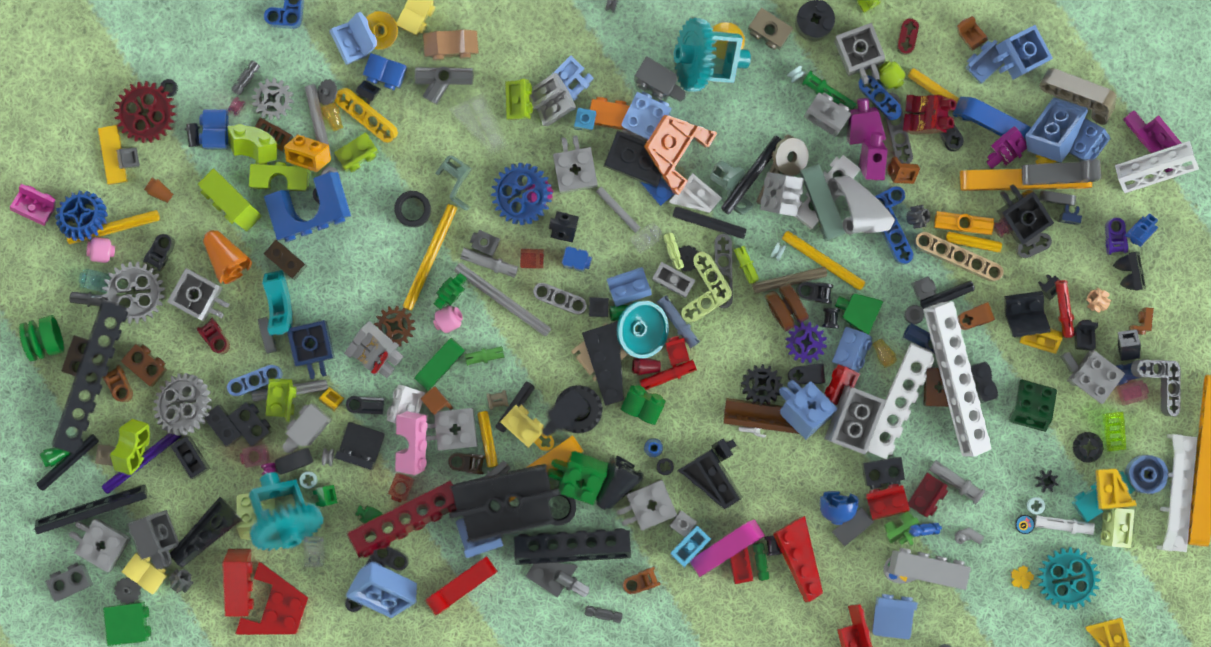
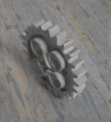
M129 262L126 268L122 263L121 270L116 267L114 268L115 275L108 273L111 280H104L108 287H102V290L107 291L106 294L102 295V298H108L109 301L118 304L124 298L129 299L131 305L126 308L128 324L131 323L132 319H135L136 324H138L139 318L146 322L147 315L153 318L152 311L159 312L156 308L157 305L163 306V303L159 301V299L165 298L164 295L160 294V292L165 291V288L159 287L163 280L157 281L159 273L153 275L154 268H151L149 271L146 270L147 264L141 268L139 262L136 263L135 267ZM139 278H146L148 284L145 287H139L137 285ZM126 280L128 287L126 289L118 288V281ZM131 288H135L136 291L151 290L150 293H138L135 298H132L131 294L116 295L121 292H131ZM147 296L150 299V303L147 306H142L139 304V299Z
M179 373L177 377L171 376V382L165 380L166 386H160L162 392L156 393L159 399L154 400V403L158 404V406L154 407L153 410L158 413L154 417L159 419L157 424L162 425V429L168 433L186 436L188 432L194 433V427L200 429L199 422L205 423L203 417L209 416L206 409H211V406L207 405V403L212 401V399L207 396L211 392L206 390L208 385L204 384L203 380L197 376L187 373L184 375Z

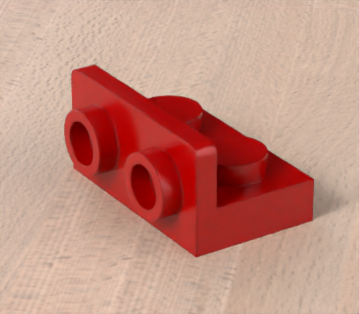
M893 484L888 486V489H874L869 491V494H866L872 520L910 511L903 485Z

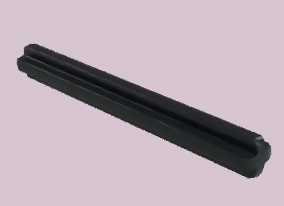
M774 136L721 206L724 213L729 215L772 159L777 143L782 140L780 137Z

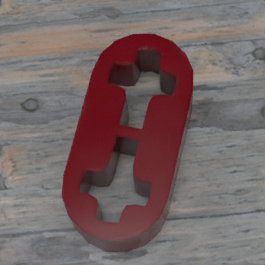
M913 18L906 19L901 25L897 49L903 55L910 54L915 48L919 24ZM910 22L915 29H912L910 35H907L908 28L905 25H908ZM906 38H909L908 45H910L911 48H908L907 51H905L904 47L901 46V44H904Z

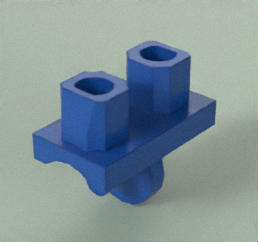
M1148 214L1146 217L1143 216L1125 236L1130 238L1133 244L1141 247L1158 229L1155 225L1158 219L1151 214Z

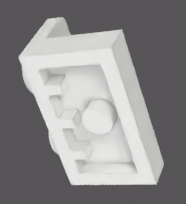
M398 384V387L393 392L394 399L392 405L387 410V421L396 424V418L399 414L406 411L419 413L423 402L420 398L425 395V392Z

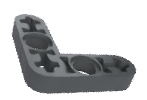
M1135 360L1131 365L1132 374L1135 377L1161 378V411L1165 416H1177L1181 408V369L1179 363L1169 360ZM1155 364L1158 366L1157 374L1153 370ZM1140 367H1146V370L1142 371ZM1169 384H1172V386H1173V392H1172V393H1169V390H1168Z

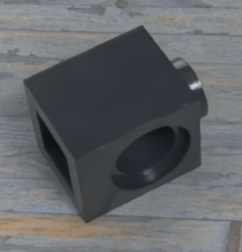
M1137 329L1118 332L1117 346L1121 361L1140 359L1141 344Z

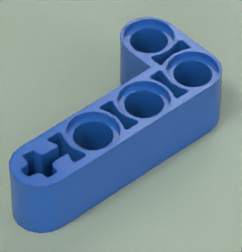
M284 0V8H268L264 12L265 21L271 27L298 28L302 23L304 0H299L296 4H290V0ZM272 13H277L278 19L274 22L269 21V16ZM296 15L297 21L288 23L289 16Z
M960 97L952 114L954 117H961L963 121H972L1001 137L1015 126L1026 140L1025 136L1031 129L1027 124L973 97Z
M896 186L875 197L883 202L884 207L895 219L890 230L881 232L895 261L900 265H905L912 261L914 254L892 210V207L900 204L905 199L903 188ZM892 191L899 192L900 200L895 201L891 198ZM894 233L900 236V242L897 244L891 241V235ZM904 244V247H902L901 249L903 253H908V256L906 257L907 260H905L904 258H900L902 252L900 248L896 251V247H899L900 245Z

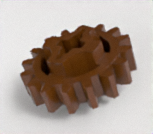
M389 306L388 312L381 310L383 315L382 317L376 316L379 323H374V325L382 332V325H386V336L393 343L396 342L399 347H402V341L408 344V336L413 338L414 336L411 334V331L416 330L415 327H412L415 320L409 319L412 314L408 313L406 315L405 308L399 311V306H396L395 310H392ZM391 314H397L393 319L389 320L386 318ZM404 318L406 319L408 324L407 329L404 328L402 323ZM387 322L393 324L398 322V326L403 331L394 330L392 332V327ZM397 334L404 335L400 339H393Z

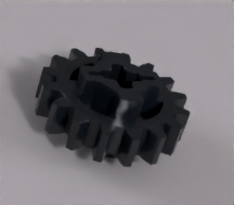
M764 364L759 369L754 365L753 371L747 369V375H743L742 380L744 381L741 382V387L744 388L742 389V394H747L746 400L753 399L752 404L754 405L756 402H759L760 406L763 405V402L770 405L771 399L776 402L777 396H780L779 389L783 387V384L779 383L782 377H776L778 371L772 372L771 366L764 369ZM750 380L752 381L751 383L754 385L752 386V389H750L749 386ZM772 382H774V386H775L774 390L772 389L773 387L771 386V383H772Z

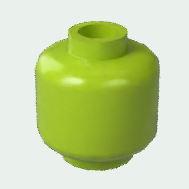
M886 61L878 68L879 80L886 89L894 88L896 90L904 84L903 80L906 74L896 61Z

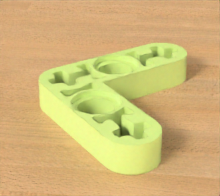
M699 252L695 255L694 265L709 291L682 309L681 316L687 322L699 320L727 302L732 296V291L714 260L705 252ZM700 257L707 258L705 263L708 267L712 265V268L706 270L705 265L699 264L701 261ZM710 272H716L717 280L713 283L708 280ZM720 282H722V284H720L719 287L722 290L727 291L725 292V298L721 296L719 297L718 295L720 294V290L718 289V287L713 288V286H716ZM705 298L711 300V306L708 309L702 307V301ZM695 304H697L698 308L702 311V313H700V311H696L693 313V318L687 317L689 313L688 310L693 311L697 309V307L695 306Z

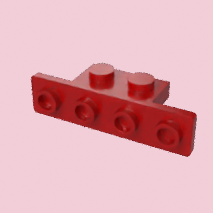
M861 604L849 605L848 609L852 625L837 629L841 647H873L869 636L870 631L865 621V612Z

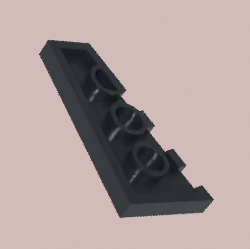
M618 321L582 332L605 406L624 400L621 350L617 338Z

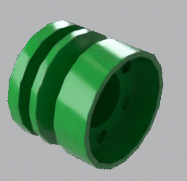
M54 315L39 318V327L34 320L29 321L28 324L26 322L19 324L21 345L30 362L36 361L38 358H45V350L49 356L64 353L62 333Z

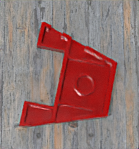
M259 562L254 579L271 584L272 589L261 622L241 617L235 634H297L309 597L268 568L264 563Z

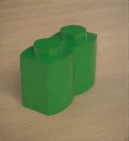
M631 385L620 410L628 415L638 417L646 423L656 425L666 400L657 393H648L642 386Z

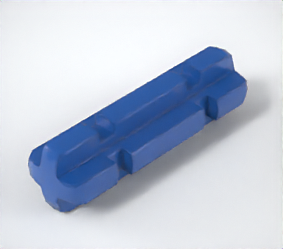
M939 523L912 525L909 533L913 537L939 534L942 526Z

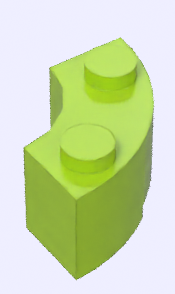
M243 124L227 127L228 144L234 156H249L255 159L258 164L277 160V143L269 133Z
M131 419L119 428L118 443L110 453L114 470L131 476L144 460L142 455L145 447L149 446L150 429L148 423Z

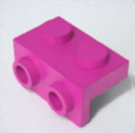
M20 184L19 193L10 205V211L43 226L46 225L56 208L55 199L51 195L43 194L36 191L34 187Z

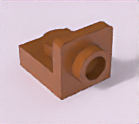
M897 157L892 158L887 168L893 183L914 184L920 171L918 164L900 163Z
M1142 308L1138 315V322L1141 323V326L1132 325L1129 326V330L1137 329L1138 335H1146V332L1152 331L1154 308Z

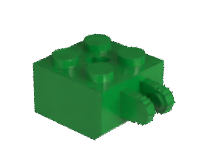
M577 451L571 452L568 462L559 459L552 460V466L559 470L550 468L547 474L549 477L559 481L558 488L560 494L593 505L606 477L608 463Z

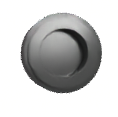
M912 305L905 310L904 316L908 323L918 324L924 318V311L920 306Z

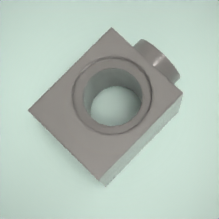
M680 510L669 526L686 538L696 524V521Z

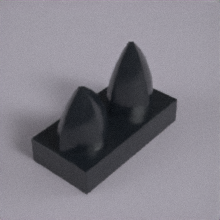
M1140 252L1128 253V255L1119 258L1113 264V267L1118 270L1132 271L1131 274L1122 279L1120 282L1121 286L1135 291L1146 289Z

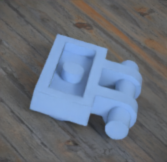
M570 55L554 73L559 75L573 101L578 98L577 95L584 88L587 89L590 86L589 83L594 78L589 73L583 78L580 74L585 70L584 67ZM576 79L579 83L571 90L568 86Z

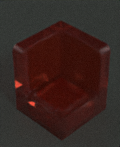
M521 249L520 267L544 270V249Z

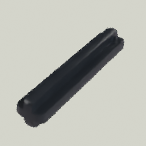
M969 280L920 301L921 308L925 309L968 294L975 290L974 284Z
M527 381L524 383L496 424V429L503 433L507 430L500 421L515 405L518 407L524 405L535 389L534 385Z

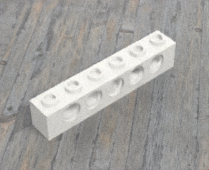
M910 343L885 399L886 403L869 444L868 452L887 459L888 455L891 456L896 446L893 443L896 437L900 438L903 431L901 425L910 416L911 410H909V407L918 398L919 393L916 391L919 385L923 386L927 375L924 373L927 367L931 368L934 362L932 351ZM913 362L921 364V368L918 371L911 370L910 366ZM907 379L913 381V386L909 389L903 387V382ZM898 397H903L906 402L902 406H897L895 400ZM896 415L898 417L897 422L889 423L887 421L888 416ZM881 433H889L890 438L887 441H882L879 438Z

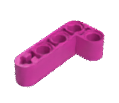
M754 519L695 556L690 563L697 575L701 577L747 546L762 539L765 534Z

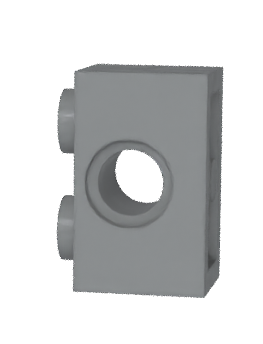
M661 262L652 278L654 282L683 298H686L695 282L694 279Z

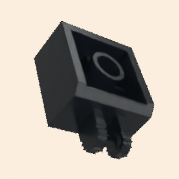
M1012 184L1010 190L1016 198L1011 201L1008 194L1002 191L1000 196L1006 205L997 210V213L1015 241L1023 245L1053 225L1054 222L1034 191L1026 190L1021 194L1017 187Z
M572 388L547 412V418L550 421L542 428V434L550 437L558 429L560 432L563 430L567 432L575 425L573 421L578 416L582 418L589 412L587 408L590 405Z

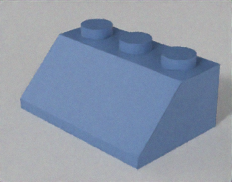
M371 562L359 570L346 593V597L392 618L416 603L417 583L377 563Z

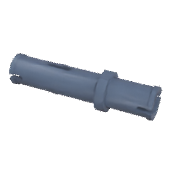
M665 295L657 301V304H659L678 330L677 334L684 338L689 348L691 349L697 345L700 340L692 332L690 324L684 321L668 299V296Z

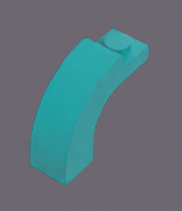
M280 270L265 273L262 282L269 305V323L267 328L269 335L284 334L288 332L289 328H292L293 324L290 294L284 272Z

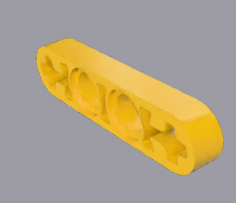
M341 88L337 91L336 104L380 140L388 143L397 137V128L348 88ZM342 94H345V95H346V96H345V99H346V100H343V99H342V97H343ZM356 104L362 107V114L355 111ZM371 116L376 118V126L370 123L369 118ZM387 130L390 131V133H389L390 136H387V135H386Z

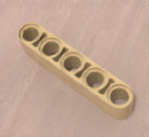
M921 232L914 238V246L918 250L985 280L993 282L1003 276V268L999 264L930 233ZM921 236L927 238V246L919 244L918 240ZM938 244L944 245V254H939L936 251ZM955 252H960L963 255L961 262H957L954 259ZM973 260L980 262L979 270L972 268L971 263ZM991 267L998 271L996 278L989 275Z

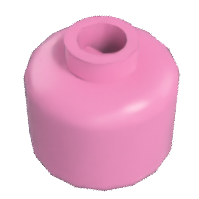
M93 237L91 241L87 242L86 256L92 262L107 263L110 257H114L115 246L111 245L109 238Z
M447 305L435 312L433 323L437 330L449 333L461 326L463 316L457 307Z

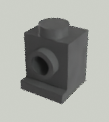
M479 230L478 233H473L470 243H472L471 247L493 257L501 240ZM482 239H487L488 243L487 245L483 246L481 245L480 241Z
M929 276L911 283L918 301L936 294V286Z

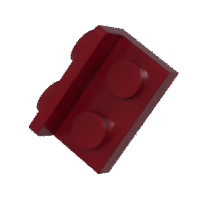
M926 472L908 500L909 507L926 518L929 515L933 516L938 508L936 506L939 499L943 500L948 493L946 489L948 485Z

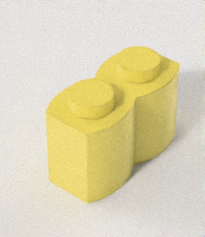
M407 0L397 20V27L417 37L419 33L423 34L427 23H425L427 17H431L435 11L434 1Z
M135 553L122 570V573L153 595L168 577V574L165 573L167 570L164 567L161 570L155 568L154 564L150 562V557L141 560L140 555Z

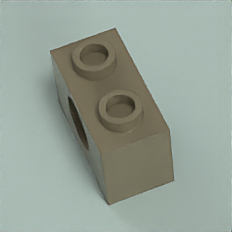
M761 7L749 25L748 30L751 31L749 34L754 38L765 40V44L769 48L780 50L793 28ZM771 26L774 28L775 33L768 35L765 33L764 28Z

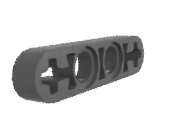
M889 93L900 104L902 110L899 96L895 93ZM887 104L886 106L889 108V111H891V107L889 106V104ZM902 111L899 125H892L887 118L886 123L894 157H897L900 163L910 164L913 160V153L908 133L903 131L904 115ZM895 135H904V143L897 144L894 140ZM907 145V148H904V154L909 155L906 162L899 159L902 152L901 149L897 151L896 147L901 148Z
M720 234L714 242L715 264L721 274L729 278L728 285L732 291V296L726 302V305L719 306L725 309L733 301L732 240L727 234ZM721 237L728 241V244L725 245V251L729 250V254H717V250L721 251V245L718 244ZM722 256L727 257L729 260V264L726 267H721L718 264V259Z

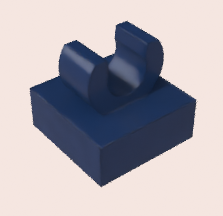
M1065 205L1064 213L1060 214L1059 222L1072 225L1081 224L1082 215H1077L1080 211L1079 206H1076L1075 212L1071 213L1069 212V205Z

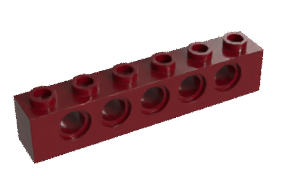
M451 480L349 531L347 536L358 558L368 557L373 554V551L388 547L392 541L404 539L408 536V533L414 530L419 531L426 524L439 521L443 515L457 511L453 492L450 490L451 485H453ZM437 501H445L442 506L435 505ZM422 509L428 510L425 515L418 514ZM404 518L411 519L407 524L401 523ZM386 527L393 528V530L389 533L384 532V529ZM371 535L376 537L374 541H366Z

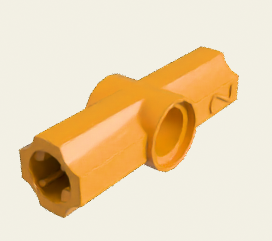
M936 211L934 228L954 230L961 233L970 232L992 235L994 227L993 218L970 216L968 214ZM961 218L968 221L967 228L960 226L959 221Z

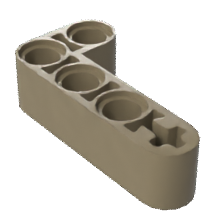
M1054 68L1047 70L1039 85L1041 90L1048 94L1092 110L1091 117L1093 121L1101 125L1107 124L1115 109L1117 96L1114 91Z

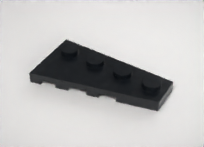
M219 497L178 543V546L170 552L171 558L178 566L183 568L242 521V519L224 499Z

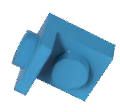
M578 108L574 129L582 130L584 128L593 130L596 111Z

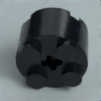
M823 0L808 1L801 6L795 20L796 29L803 38L810 41H820L826 38L834 27L835 14L831 6ZM813 17L819 19L817 24L815 22H811Z

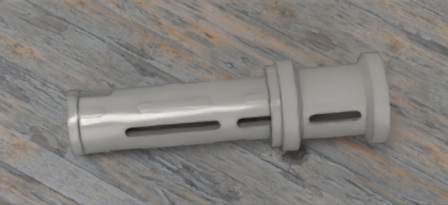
M937 460L934 461L929 469L958 489L960 495H965L973 500L975 505L985 493L984 489L980 490L973 485L971 480H964Z

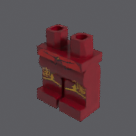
M907 95L905 112L910 114L904 115L903 131L913 135L946 133L947 129L954 127V120L948 116V112L956 108V101L941 95Z

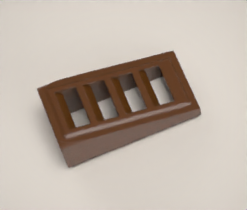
M260 117L255 125L256 128L260 129L262 124H265L266 126L263 131L267 132L269 127L272 128L270 132L272 137L275 131L279 132L275 138L276 143L282 134L285 136L281 144H277V149L284 153V146L294 136Z

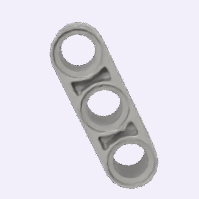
M538 283L534 287V296L539 301L576 315H580L586 310V302L579 296L546 283ZM538 288H547V295L539 297L537 295ZM557 294L565 296L566 299L563 304L555 302L554 299ZM581 301L584 305L583 309L575 311L572 308L573 303Z

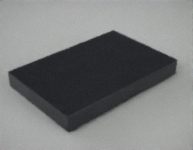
M617 130L603 167L657 188L662 176L644 148L647 142Z

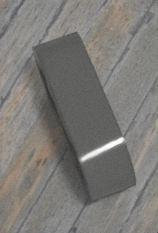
M1041 191L1039 200L1047 203L1075 206L1077 196Z
M1040 233L1023 244L1025 247L1030 245L1033 247V249L1028 251V255L1021 253V249H1023L1022 244H1018L1016 247L1017 255L1024 259L1048 249L1052 244V239L1047 233ZM1039 237L1047 239L1045 247L1043 245L1036 247L1035 243L1040 241Z
M268 317L258 319V325L266 353L277 352L274 336L269 335L267 329L269 319Z

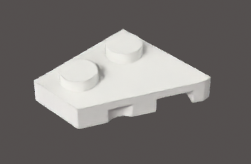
M692 174L681 193L674 195L669 202L710 213L722 197L696 175Z

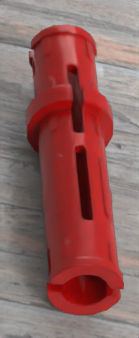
M1058 280L1055 282L1060 312L1058 319L1062 326V337L1070 338L1075 336L1068 281Z
M692 359L680 365L675 364L672 368L639 381L646 391L676 378L681 379L682 376L697 371Z

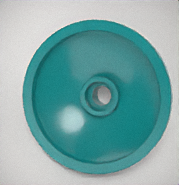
M638 301L629 305L621 314L617 324V338L620 346L627 354L636 358H649L658 353L664 346L669 333V323L665 312L660 306L650 301Z

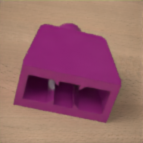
M868 98L857 99L858 109L849 110L851 113L848 118L847 130L849 144H861L864 140H870L872 132L882 133V141L886 140L878 109L876 107H869Z
M872 132L870 140H864L862 144L858 167L861 169L860 171L866 180H885L887 148L882 141L883 134L880 132Z

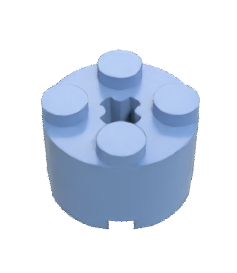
M1140 455L1128 463L1125 475L1136 492L1152 494L1159 492L1166 485L1168 469L1160 458L1152 455ZM1144 471L1150 472L1148 473L1149 478H1144Z

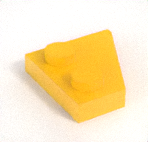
M1117 469L1095 470L1099 509L1137 506L1135 500H1132L1129 495V489L1122 482L1121 475Z
M1122 617L1085 626L1087 632L1092 635L1101 647H1130Z

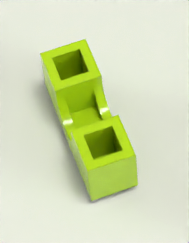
M256 161L255 164H250L249 187L251 189L270 190L272 179L277 175H283L287 178V189L289 191L309 192V169L297 165L286 166L284 162H275V165H267V162L258 164Z

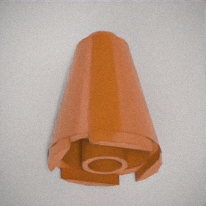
M211 230L205 234L203 243L216 277L221 284L222 281L228 284L243 276L240 272L245 268L247 271L252 265L251 259L220 231Z

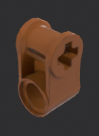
M989 302L965 311L957 317L962 330H968L995 320ZM964 318H969L970 322H968L967 324L963 323L962 320Z
M119 364L115 369L107 372L106 377H103L114 399L126 403L132 399L133 390L123 368ZM125 388L127 395L121 399L119 391Z
M655 567L647 568L625 578L622 584L624 591L628 594H636L661 585L654 573ZM630 580H634L637 583V587L633 591H629L626 588V584Z

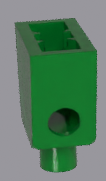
M853 293L849 300L839 296L834 306L844 310L841 319L857 330L869 335L884 301Z

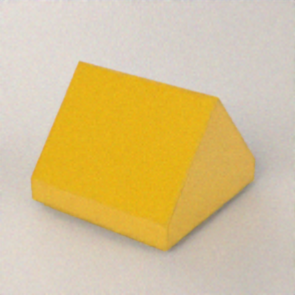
M330 387L319 398V401L333 412L344 400L341 395Z

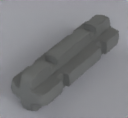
M252 60L231 90L240 95L244 90L243 87L248 85L254 76V72L259 70L260 65Z
M589 605L585 609L586 616H595V618L607 621L613 620L616 623H621L623 616L620 612L615 611L614 613L611 610L598 607L596 609L594 606Z

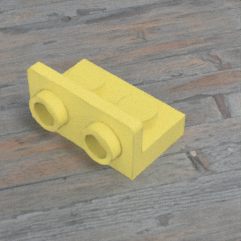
M515 405L500 422L529 448L542 434V427L544 425L536 418L532 420L527 415L530 412L522 405L519 407Z

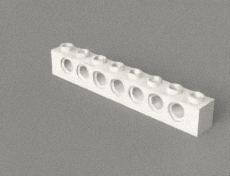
M941 302L927 307L923 310L962 456L974 457L991 450L975 388L976 385L971 373V365L967 358L966 346L961 335V327L958 323L956 309L953 302Z

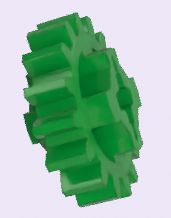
M462 273L457 274L454 278L450 276L436 292L439 297L433 304L441 310L445 305L451 306L465 290L462 286L467 278Z

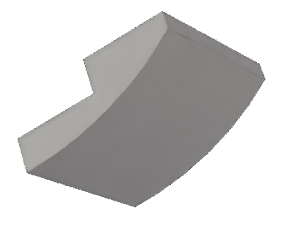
M553 73L532 87L530 102L533 108L537 109L543 126L548 127L576 109L568 89L557 73Z

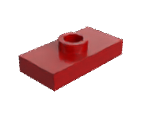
M746 547L730 558L734 584L754 581L748 548Z

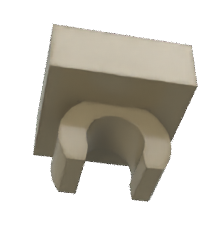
M98 444L95 463L113 466L110 453L115 447Z

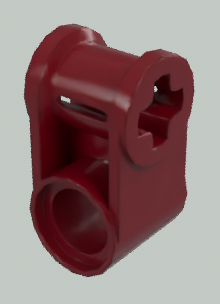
M213 317L204 326L196 328L213 352L225 354L229 351L230 343ZM223 340L224 348L217 350L216 343Z

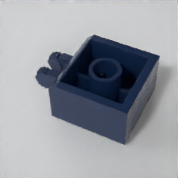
M323 320L289 328L287 333L295 367L307 365L310 379H314L313 363L319 362L322 377L327 376L324 361L335 359L327 321ZM309 339L315 341V345H313L312 349L311 347H307V343L310 342Z

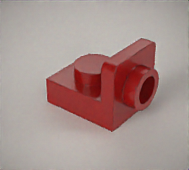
M679 336L668 338V343H665L671 366L690 361L684 338L680 339Z

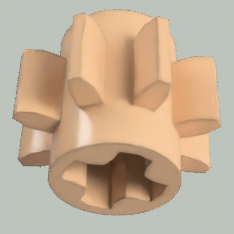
M1100 288L1092 290L1086 299L1089 302L1087 307L1098 313L1106 310L1111 302L1107 298L1110 294Z

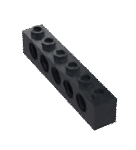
M617 528L614 531L598 529L595 532L580 530L576 533L562 531L551 535L539 533L534 536L520 534L514 537L515 564L631 558L630 530H625L624 528ZM611 540L616 542L614 546L606 545ZM589 542H595L597 544L595 547L587 546ZM576 543L577 547L571 549L568 547V544ZM551 544L558 545L554 550L548 548ZM532 545H537L539 547L535 551L529 549V547Z

